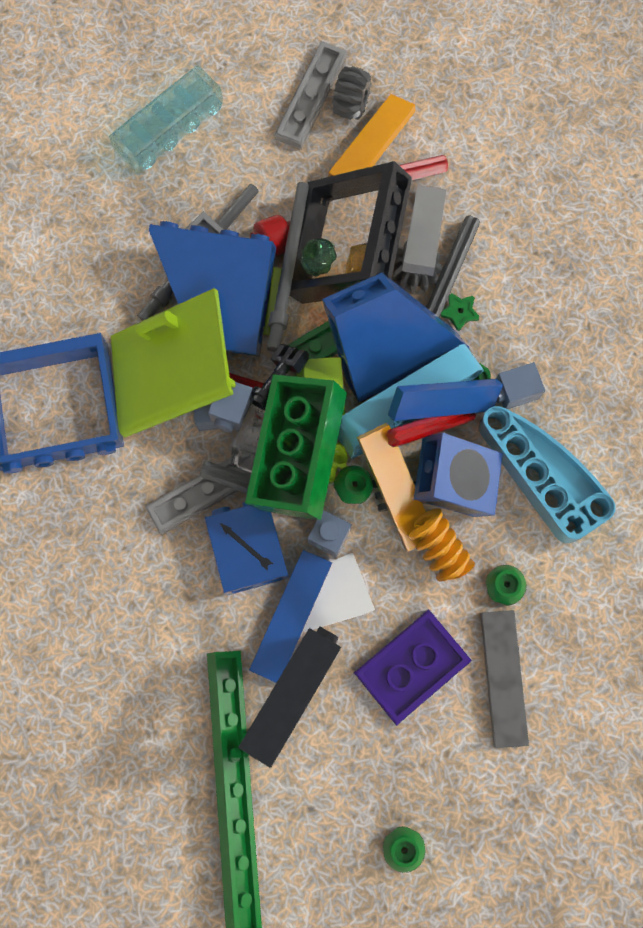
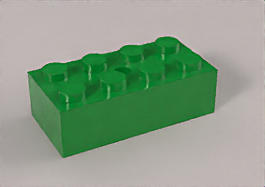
M273 374L245 500L246 504L260 511L321 520L347 392L334 380Z

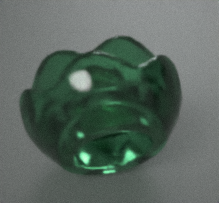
M316 238L305 244L300 254V263L305 273L317 277L330 271L331 264L337 257L334 250L335 246L331 241L324 238Z

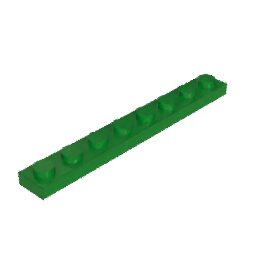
M241 650L207 653L225 927L262 928L249 754L238 748L247 733Z

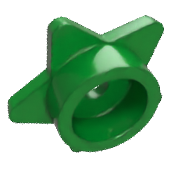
M451 293L448 296L449 306L441 312L440 316L449 319L457 331H460L470 321H479V315L473 309L475 297L469 296L461 299ZM458 309H462L463 313H459Z

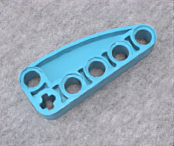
M466 344L459 345L344 414L341 420L338 439L351 459H354L363 454L357 440L358 436L384 423H387L392 429L417 420L393 421L388 416L397 386L472 381L483 372V368Z
M493 406L484 413L479 423L481 436L492 450L503 453L502 465L560 542L573 543L592 532L614 515L616 508L613 498L594 475L561 443L527 419L501 406ZM495 418L500 421L502 429L495 430L491 428L488 424V419ZM506 444H516L520 449V455L510 454ZM526 469H534L539 475V481L528 479ZM546 494L556 497L558 501L557 508L547 505L545 501ZM591 503H597L601 506V517L592 513ZM570 522H573L576 526L572 532L566 529Z

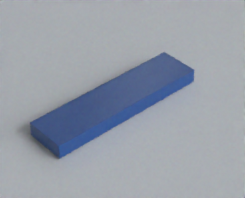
M498 379L397 386L388 416L393 421L486 412L489 408L496 405L503 384Z
M302 550L249 671L277 683L290 661L332 562Z

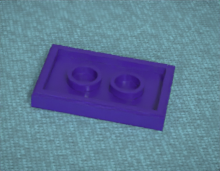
M428 609L358 668L354 674L397 726L472 660Z

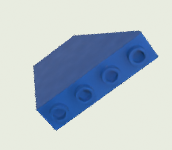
M160 221V225L150 224V235L177 303H183L213 288L217 289L226 352L260 357L276 254V246L273 241H269L268 236L251 234V238L239 237L238 232L231 230H221L220 234L209 233L208 228L191 225L190 230L178 228V224L168 221Z
M383 273L322 299L338 356L341 357L346 383L358 402L381 393L452 349L466 344L452 327Z

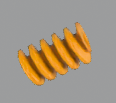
M437 508L425 512L416 519L413 526L414 529L408 537L411 540L421 538L415 547L419 551L428 548L422 558L425 561L435 559L430 564L429 569L431 571L440 570L436 575V579L439 582L466 575L473 569L475 562L470 559L469 552L463 549L462 541L456 538V532L449 528V521L442 517V510Z

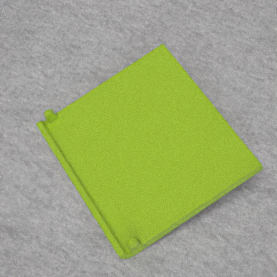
M215 288L110 336L118 429L124 438L233 395L232 388L236 384L229 377L219 294Z

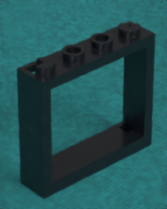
M395 161L308 182L309 189L290 290L292 298L302 304L321 302L323 298L377 274L383 273L389 279L392 278L412 177ZM378 191L361 271L312 278L329 202Z
M320 626L317 631L311 628L308 629L240 743L239 749L269 768L272 767L341 649L336 644L339 637Z

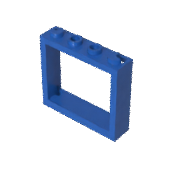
M101 333L0 352V376L98 357L110 435L9 455L0 395V471L6 474L18 473L25 466L48 467L52 466L55 460L66 458V461H79L85 458V454L97 452L98 455H109L115 453L116 448L124 447L123 436L118 429L115 386L108 343Z

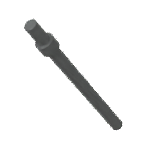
M305 182L297 183L275 308L270 313L268 326L271 330L267 349L275 352L281 345L283 330L287 329L289 320L287 307L309 185Z
M249 184L218 220L217 224L222 229L227 230L259 192L257 187ZM169 280L162 287L158 286L150 295L152 299L137 315L142 321L152 317L161 306L165 307L172 299L171 294L173 290Z

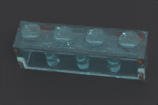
M197 64L109 135L114 151L136 174L140 173L143 169H149L160 155L165 151L174 149L181 138L187 133H193L203 120L209 115H215L221 109V106L224 104L221 87Z

